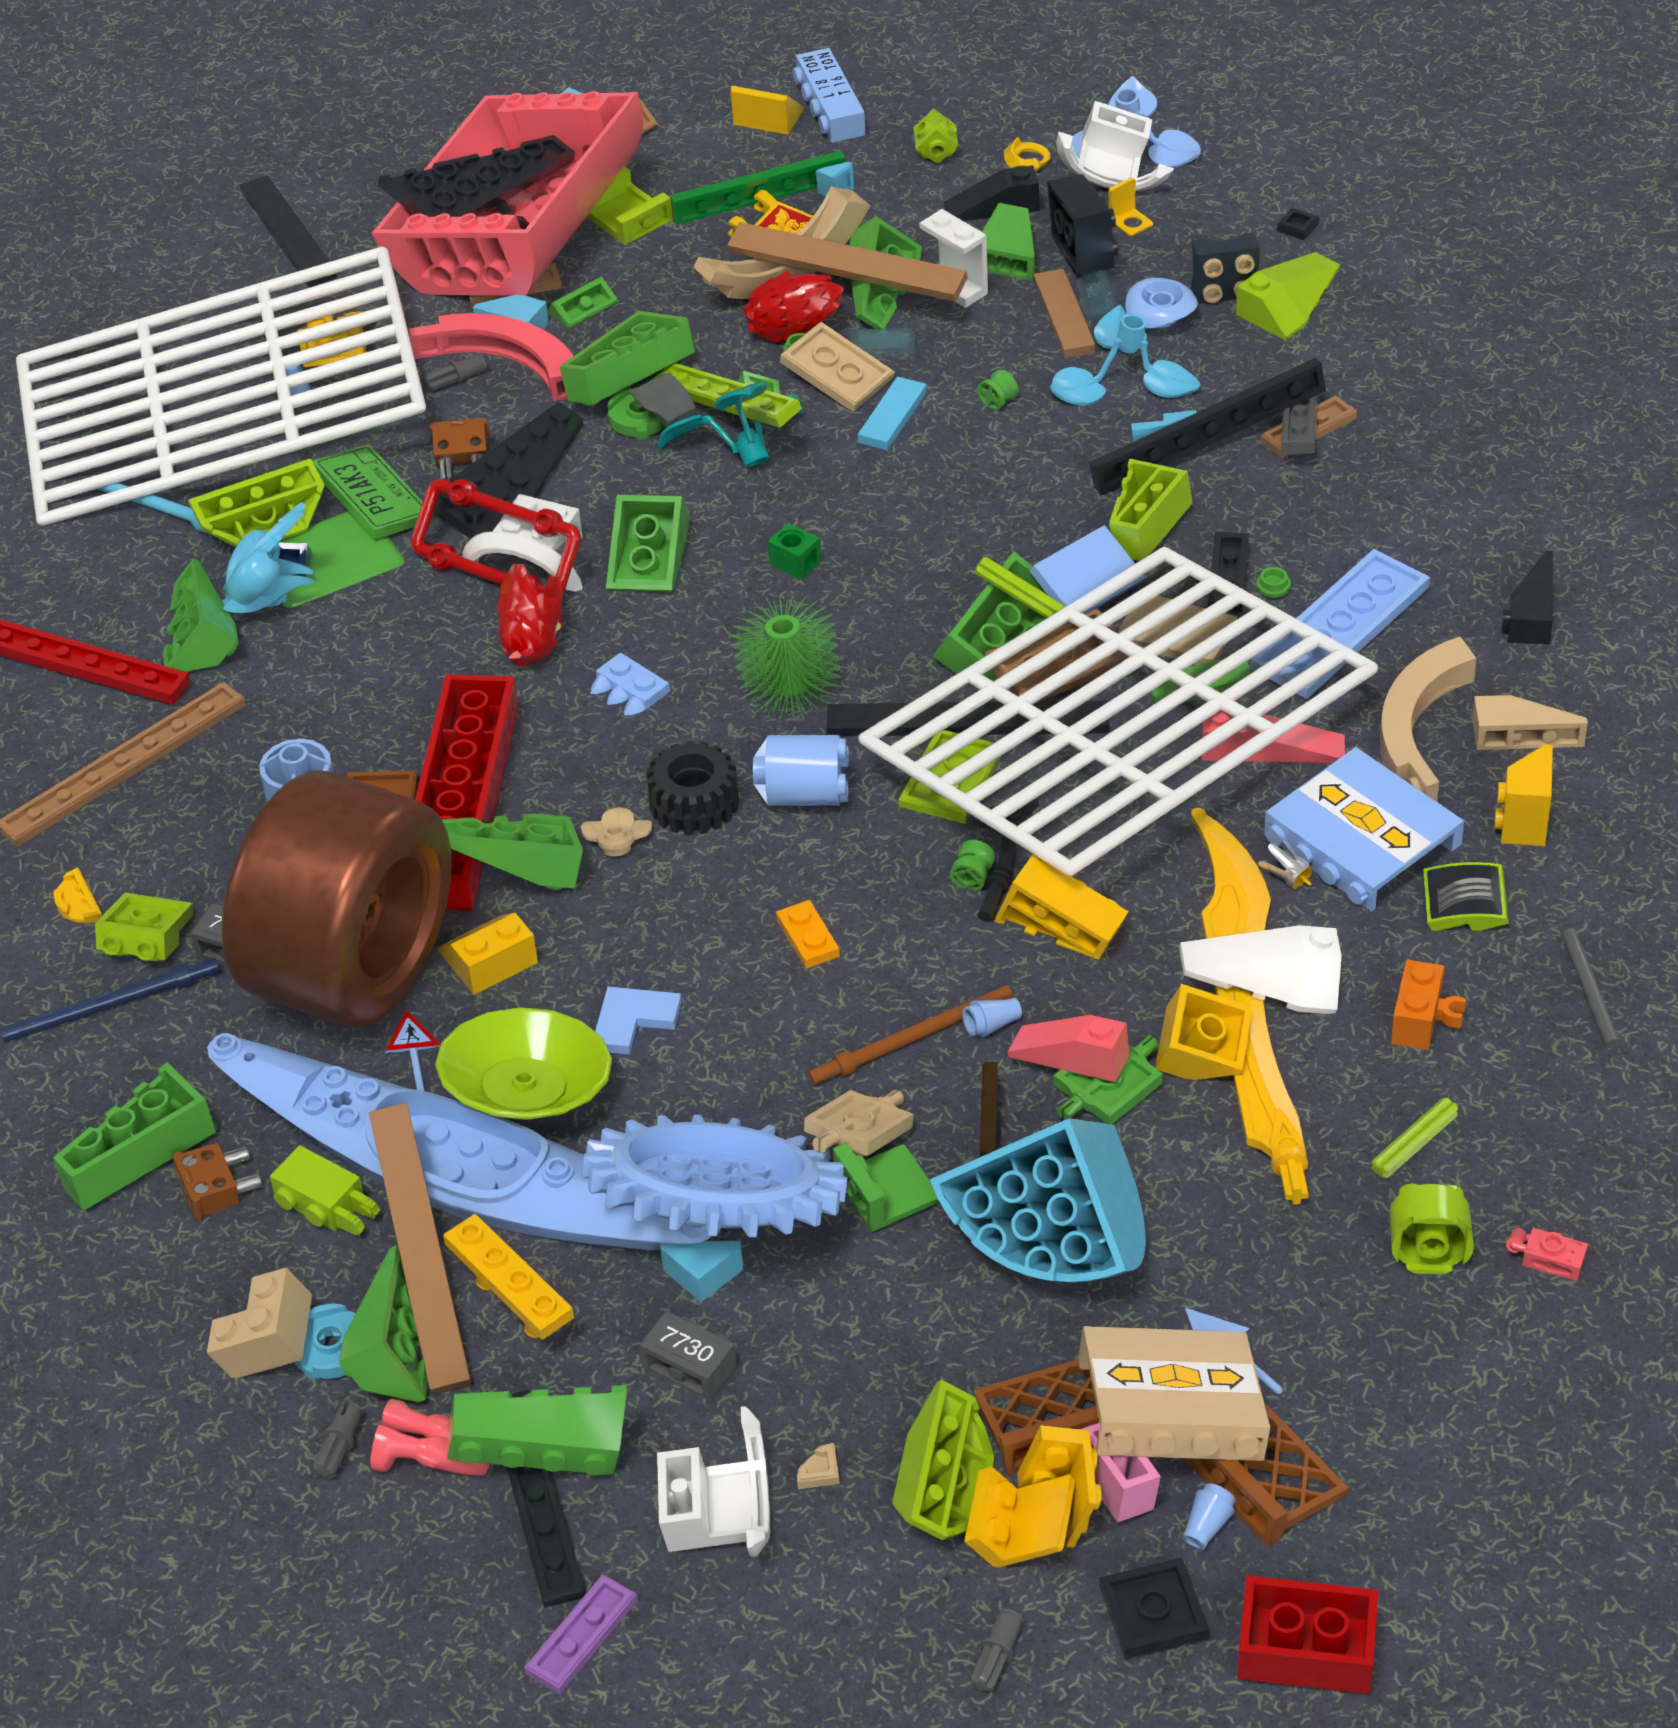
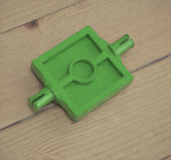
M1148 1035L1135 1047L1129 1046V1058L1116 1082L1062 1069L1053 1075V1085L1070 1097L1067 1102L1057 1108L1059 1117L1061 1119L1064 1117V1120L1073 1117L1081 1109H1085L1106 1124L1115 1123L1163 1083V1073L1146 1060L1148 1055L1159 1048L1157 1040L1155 1038L1152 1039V1036Z

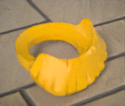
M1017 137L1004 150V160L1010 168L1033 165L1036 172L1049 163L1050 152L1040 144L1033 142L1023 143ZM1024 152H1035L1041 154L1044 159L1040 162L1036 158L1024 160L1019 155Z

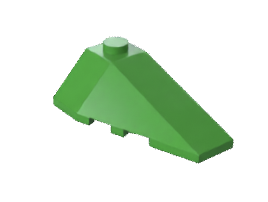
M877 216L858 227L850 239V246L920 261L922 246ZM851 279L856 317L876 330H884L897 308L895 302L897 296L904 295L906 291Z
M195 558L191 560L174 583L170 610L175 612L166 631L168 635L174 636L172 646L167 644L163 650L164 666L184 672L218 666L225 656L229 657L234 653L239 642L235 622L229 612L223 610L224 603L202 565Z

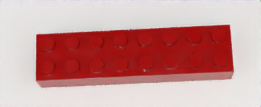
M445 675L415 800L433 808L442 820L475 818L483 823L493 822L519 709L515 677ZM451 849V882L446 909H474L484 862Z

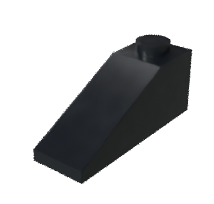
M1016 166L1014 168L1002 169L944 202L945 211L962 221L990 218L999 203L1028 208L1029 213L1038 212L1039 182L1034 166Z
M1545 551L1511 594L1509 609L1502 610L1501 630H1508V643L1550 645L1553 623V551Z

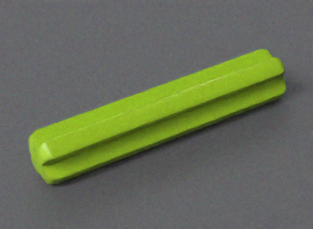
M983 557L976 566V575L1046 619L1065 608L1058 601L988 557Z
M1449 1098L1439 1100L1372 1160V1171L1383 1179L1390 1177L1457 1117V1104Z

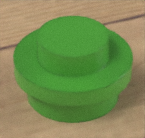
M1269 567L1264 569L1257 578L1256 588L1263 596L1278 598L1290 591L1291 581L1285 570L1278 567Z

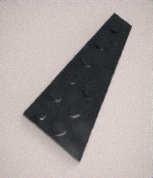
M555 135L522 142L520 148L505 151L501 147L493 149L492 154L479 157L476 153L434 163L433 168L418 172L413 168L405 170L404 175L391 178L389 174L380 176L378 186L413 214L420 213L428 217H436L437 215L447 213L450 217H461L465 214L473 213L478 217L502 201L509 199L574 161L575 151Z
M557 402L448 481L454 482L458 479L471 481L477 486L479 492L513 503L519 494L536 498L545 484L546 478L558 464L560 456L564 450H567L581 428L583 418L562 403ZM441 492L434 509L435 513L471 538L484 532H493L504 514L475 504L470 507L455 505L450 500L449 495Z

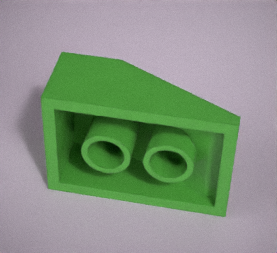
M616 496L606 590L673 593L687 542L690 511L682 496Z

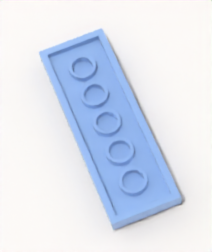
M1373 549L1296 619L1358 653L1429 588L1430 577ZM1291 632L1251 659V670L1256 671L1302 641L1303 638ZM1317 647L1269 679L1282 686L1330 653ZM1346 662L1341 663L1296 694L1308 699L1340 670Z

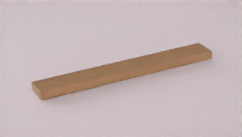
M739 222L727 245L730 253L954 302L957 301L968 279L966 270Z
M222 682L1 818L0 832L16 847H19L246 705L244 698L225 682Z
M405 1102L369 1112V1117L431 1394L435 1395L472 1385L408 1104Z

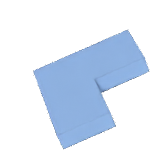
M607 987L595 1032L604 1039L609 1053L630 1055L638 1026L675 1030L682 1003L681 994Z

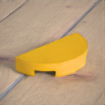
M77 867L63 876L64 881L54 890L53 894L57 910L64 918L77 923L97 922L102 913Z

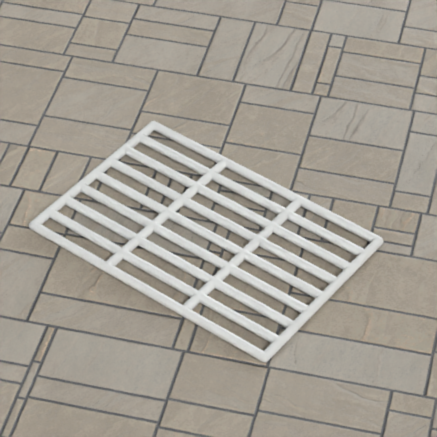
M385 247L371 249L19 354L16 357L36 522L40 526L60 522L418 415L426 410L425 399L389 252ZM378 261V268L271 299L270 293ZM383 280L384 286L277 318L274 316V312ZM258 297L259 303L153 335L150 334L151 328ZM387 298L388 305L285 336L279 337L278 330ZM262 316L263 322L160 353L154 354L153 348ZM390 317L392 318L393 324L290 355H282L283 349ZM138 333V339L30 371V364ZM258 336H266L267 341L161 373H157L156 367ZM395 336L397 339V343L289 376L286 374L285 368L302 365ZM141 352V358L36 390L32 389L33 383ZM266 354L270 355V361L160 393L159 386ZM401 356L402 363L292 396L290 394L291 388ZM144 371V378L35 410L34 403ZM271 373L274 375V380L165 413L163 412L164 405ZM406 376L407 383L295 416L294 408ZM147 390L148 397L42 429L37 428L38 422ZM274 393L278 395V400L172 432L167 433L166 426ZM409 395L411 397L412 403L299 436V428ZM150 410L151 417L40 450V442ZM281 413L282 420L170 453V445ZM150 430L154 431V437L43 470V462ZM282 433L286 435V440L181 472L174 473L173 466ZM157 450L158 457L52 489H45V483ZM160 470L161 478L48 511V503Z
M1162 547L862 732L858 740L862 746L1067 876H1073L1374 675L1378 670V666L1374 661L1175 551ZM1163 562L1175 567L1172 571L1095 619H1091L1083 614L1084 611ZM1189 575L1200 581L1197 585L1119 634L1107 628ZM1216 590L1225 595L1224 598L1147 647L1142 648L1132 642L1211 591ZM1242 604L1251 609L1250 612L1172 662L1168 663L1157 657L1235 606ZM1267 618L1278 624L1196 678L1183 672L1261 620ZM1068 621L1079 627V629L994 682L983 676L989 670ZM1291 632L1303 638L1302 641L1224 692L1220 693L1209 687ZM1092 636L1104 642L1019 697L1008 691L1012 686ZM1319 647L1330 653L1249 708L1235 702L1315 648ZM1119 650L1129 656L1128 659L1043 712L1033 706L1037 701ZM1346 662L1357 668L1275 724L1261 717L1341 663ZM1144 665L1155 671L1072 726L1068 727L1058 721L1064 715ZM1168 680L1181 686L1094 743L1083 736ZM971 684L979 689L978 692L893 745L889 746L880 740L886 734L965 685ZM1194 695L1207 702L1124 757L1119 758L1109 752V750ZM993 698L1004 704L1000 709L917 761H913L904 755ZM1222 710L1234 717L1152 772L1146 774L1135 767ZM1018 713L1030 720L942 777H938L929 771ZM1246 726H1250L1260 732L1177 789L1172 790L1161 783ZM1045 729L1055 735V737L966 794L954 787L1039 731ZM1070 744L1081 751L992 810L980 803V801ZM1094 760L1107 767L1020 825L1016 826L1005 819ZM1122 776L1133 783L1044 843L1031 835L1118 777ZM1146 792L1160 799L1073 858L1068 859L1057 852Z

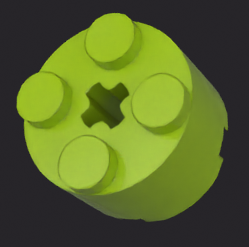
M1413 1183L1406 1184L1400 1188L1399 1195L1394 1199L1389 1210L1392 1254L1398 1262L1399 1259L1405 1263L1406 1269L1415 1274H1447L1452 1272V1266L1463 1260L1464 1265L1473 1253L1474 1242L1470 1206L1464 1197L1463 1190L1456 1185H1417Z

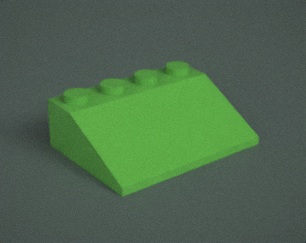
M1013 551L1002 567L1048 595L1029 572L1033 566ZM988 583L933 654V657L952 672L958 674L984 658L987 651L1005 645L1046 618L991 583ZM992 670L983 674V676L993 682L998 679Z

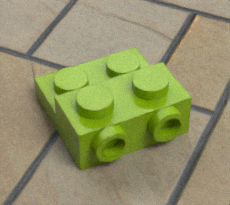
M124 893L95 923L96 949L102 950L108 955H135L144 961L166 960L180 944L179 931L193 917V903Z

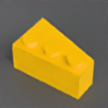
M1032 854L1013 881L994 922L1003 925L1006 920L1026 927L1024 933L1033 936L1037 932L1058 938L1056 941L1057 945L1099 960L1118 932L1129 911L1120 907L1115 901L1107 899L1089 888L1084 882L1065 875Z

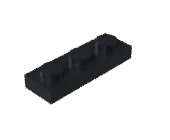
M1215 532L1211 572L1244 590L1249 533ZM1216 590L1211 591L1208 598V607L1224 598L1225 595ZM1239 604L1229 611L1242 612L1243 605Z

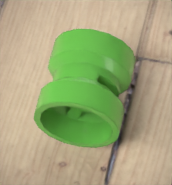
M978 840L964 842L958 852V859L950 870L952 882L957 887L974 891L982 889L987 879V872L990 871L995 861L993 849L988 844Z

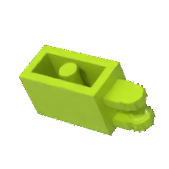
M300 1145L270 1175L274 1192L273 1196L278 1205L285 1210L290 1211L292 1208L297 1210L317 1227L324 1225L334 1231L341 1228L348 1233L350 1232L358 1236L365 1226L361 1219L352 1213L355 1211L370 1219H374L379 1214L380 1209L377 1203L364 1195L359 1176Z

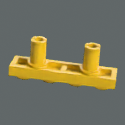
M473 1214L443 1234L445 1245L476 1275L478 1287L495 1293L524 1322L525 1332L528 1336L543 1340L574 1319L573 1308L476 1214Z

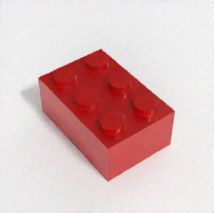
M1246 1575L1237 1679L1370 1694L1379 1590Z

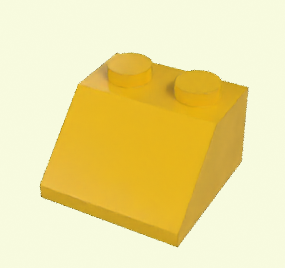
M1545 744L1507 767L1506 782L1498 783L1497 804H1503V808H1496L1494 829L1501 830V843L1545 846L1552 794L1553 745Z
M515 912L501 915L437 947L438 952L473 995L538 963L534 934Z
M1181 984L1166 1007L1155 1068L1174 1076L1192 1080L1240 1074L1243 1070L1253 1007Z

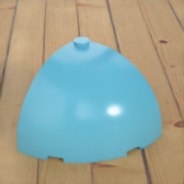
M1068 1118L930 1179L935 1194L946 1214L972 1240L971 1243L994 1261L1024 1275L1050 1281H1094L1115 1277L1135 1270L1140 1266L1144 1258L1146 1235L1142 1206L1137 1186L1115 1125Z

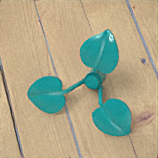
M766 382L750 384L741 390L728 392L719 397L714 403L717 410H723L736 405L744 431L736 435V443L711 416L702 417L699 414L675 422L663 430L658 441L659 450L671 439L709 424L726 441L734 454H740L745 468L765 462L769 459V455L764 446L765 440L762 435L761 422L750 419L751 423H755L756 433L753 428L750 429L742 402L764 393L768 388ZM787 395L788 397L799 400L802 409L798 413L803 414V404L801 402V399L797 395Z

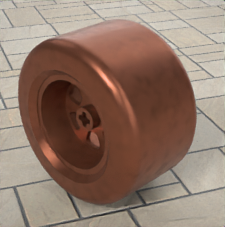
M310 771L291 779L283 785L265 804L246 834L235 859L226 889L222 913V947L227 968L237 984L251 994L343 1027H365L385 1017L399 1004L417 980L429 958L443 921L449 895L452 867L449 836L440 816L433 808L420 801L329 771Z

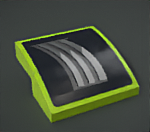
M1466 862L1423 869L1427 923L1431 931H1441L1464 924H1469L1472 931H1482L1509 924L1504 870L1501 864Z

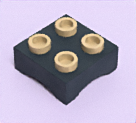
M1255 232L1245 233L1229 240H1192L1193 277L1191 290L1198 304L1237 299V286L1259 271L1260 246Z

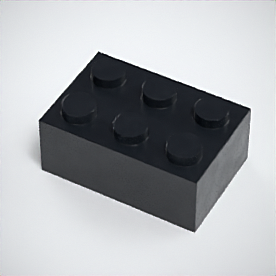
M1083 174L1047 181L1051 236L1078 275L1115 268L1114 256L1118 255V246L1116 239L1113 237L1112 227H1116V217L1112 208L1109 209L1106 205L1104 197L1099 196L1096 192L1094 184H1090Z

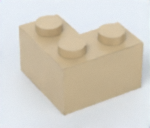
M287 1267L252 1277L247 1310L212 1320L207 1354L231 1378L244 1377L302 1360L312 1299L311 1292Z

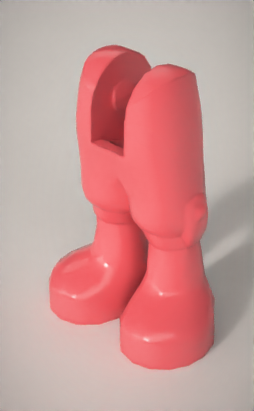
M390 1399L387 1402L382 1415V1425H378L370 1458L371 1470L387 1472L395 1459L401 1457L415 1459L427 1467L456 1474L484 1476L488 1472L490 1464H468L462 1461L447 1460L449 1417L438 1414L427 1416L410 1409L401 1400ZM404 1433L419 1434L425 1436L426 1438L419 1439L413 1436L406 1435Z

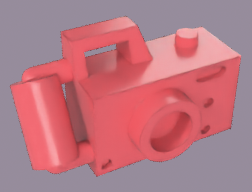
M1516 1228L1511 1232L1506 1242V1247L1512 1253L1524 1252L1522 1266L1578 1281L1588 1244L1564 1237L1556 1232H1547L1533 1228L1529 1235L1525 1230Z

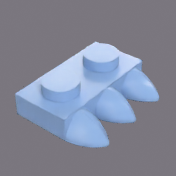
M619 653L596 670L597 678L591 686V694L603 693L612 689L608 696V705L618 704L629 699L624 709V715L640 713L670 692V686L667 681L622 653Z

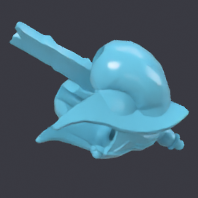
M301 502L283 518L279 519V523L270 531L254 530L249 532L239 542L233 551L227 568L226 584L223 587V590L226 591V597L222 600L225 605L224 611L242 614L251 613L264 607L277 606L281 602H287V595L285 593L291 589L314 583L313 579L307 577L292 576L294 574L311 575L314 572L312 569L296 562L278 558L280 555L278 542L305 514V504Z

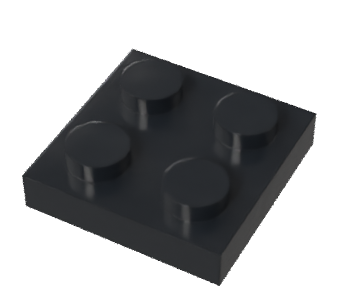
M1182 1557L1099 1577V1587L1125 1659L1208 1639L1209 1628Z

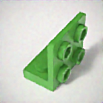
M847 1142L833 1148L834 1162H841L844 1165L843 1177H847L846 1196L871 1232L939 1203L930 1180L905 1145H899L867 1160H864L860 1154L855 1155Z

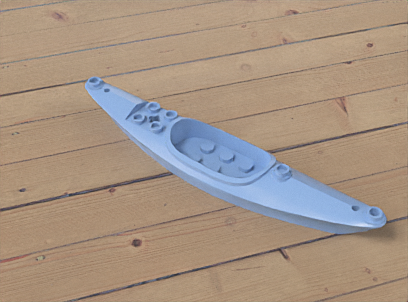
M229 1033L217 1035L207 1047L209 1058L241 1087L296 1125L301 1131L334 1155L383 1185L385 1184L369 1112L407 1102L431 1207L465 1219L476 1214L489 1226L534 1236L644 1250H661V1244L700 1243L712 1237L708 1236L704 1226L683 1223L677 1231L670 1230L669 1219L656 1215L642 1221L633 1219L634 1204L615 1208L607 1207V1193L590 1194L588 1191L589 1179L582 1178L583 1154L550 1141L537 1132L505 1118L488 1115L447 1097L421 1090L408 1089L343 1069L339 1066L237 1038Z

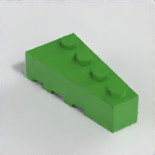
M637 311L559 366L567 400L582 403L584 406L595 405L600 400L695 353L688 318Z

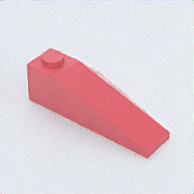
M1222 710L1202 722V738L1234 717ZM1266 714L1261 716L1273 724L1281 720V718ZM1299 724L1245 761L1334 763L1345 755V735ZM1246 726L1202 755V760L1219 761L1260 732L1250 726Z

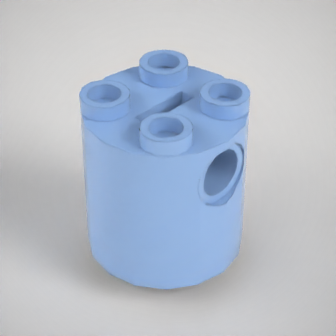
M768 735L753 757L754 786L768 806H840L841 802H848V781H846V774H842V767L849 766V747L847 746L846 739H841L840 735Z
M307 739L287 740L273 746L263 755L259 764L266 802L283 785L301 774L316 770L333 772L330 753L322 744Z

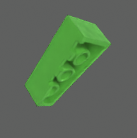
M168 1062L157 1070L159 1076L150 1084L142 1082L133 1090L134 1097L120 1108L115 1105L105 1114V1122L98 1128L89 1127L53 1157L65 1192L83 1211L173 1158L175 1152L182 1153L216 1133L206 1099Z

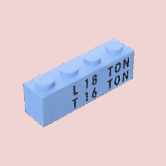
M830 48L796 55V67L793 68V78L796 85H801L804 101H810L812 116L814 118L818 117L821 133H827L831 143L866 135L864 110Z

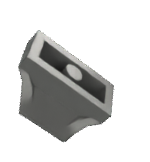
M670 372L662 374L638 388L628 390L646 410H650L666 427L696 415V407L687 389Z

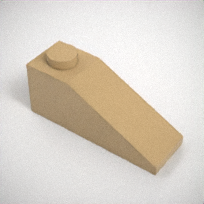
M1512 695L1474 697L1472 723L1477 750L1540 748L1545 744L1553 745V748L1585 746L1588 724L1585 717Z

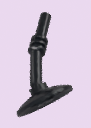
M1032 800L1005 819L1018 826L1019 821L1032 814L1039 807L1038 800ZM998 805L989 807V809L992 810L993 808H995V807L998 806ZM973 815L968 819L969 825L972 827L993 829ZM1004 835L1002 837L998 864L993 867L987 882L989 888L978 912V918L985 922L992 919L1002 893L1008 890L1014 876L1012 865L1016 843Z

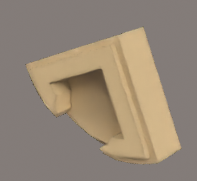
M834 1443L818 1447L814 1450L815 1453L798 1469V1489L840 1484Z

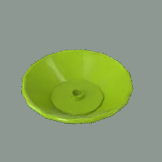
M519 1007L486 1012L460 1024L441 1042L435 1067L443 1088L463 1105L494 1117L530 1120L562 1115L590 1102L608 1083L612 1057L604 1039L583 1021L553 1010Z

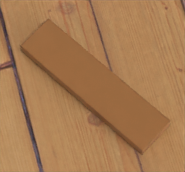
M1064 269L1033 274L1034 285L1064 358L1095 353V343Z

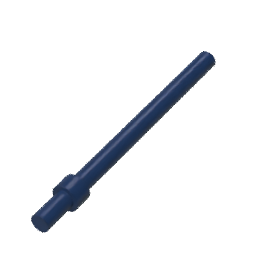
M216 958L189 967L183 964L172 968L170 973L0 1028L5 1043L175 986L181 989L193 985L192 981L218 973L220 969Z

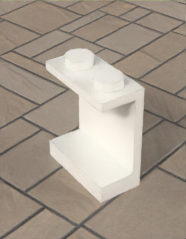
M943 209L920 222V229L938 239L939 262L937 264L966 270L968 279L956 302L966 308L988 294L986 234Z

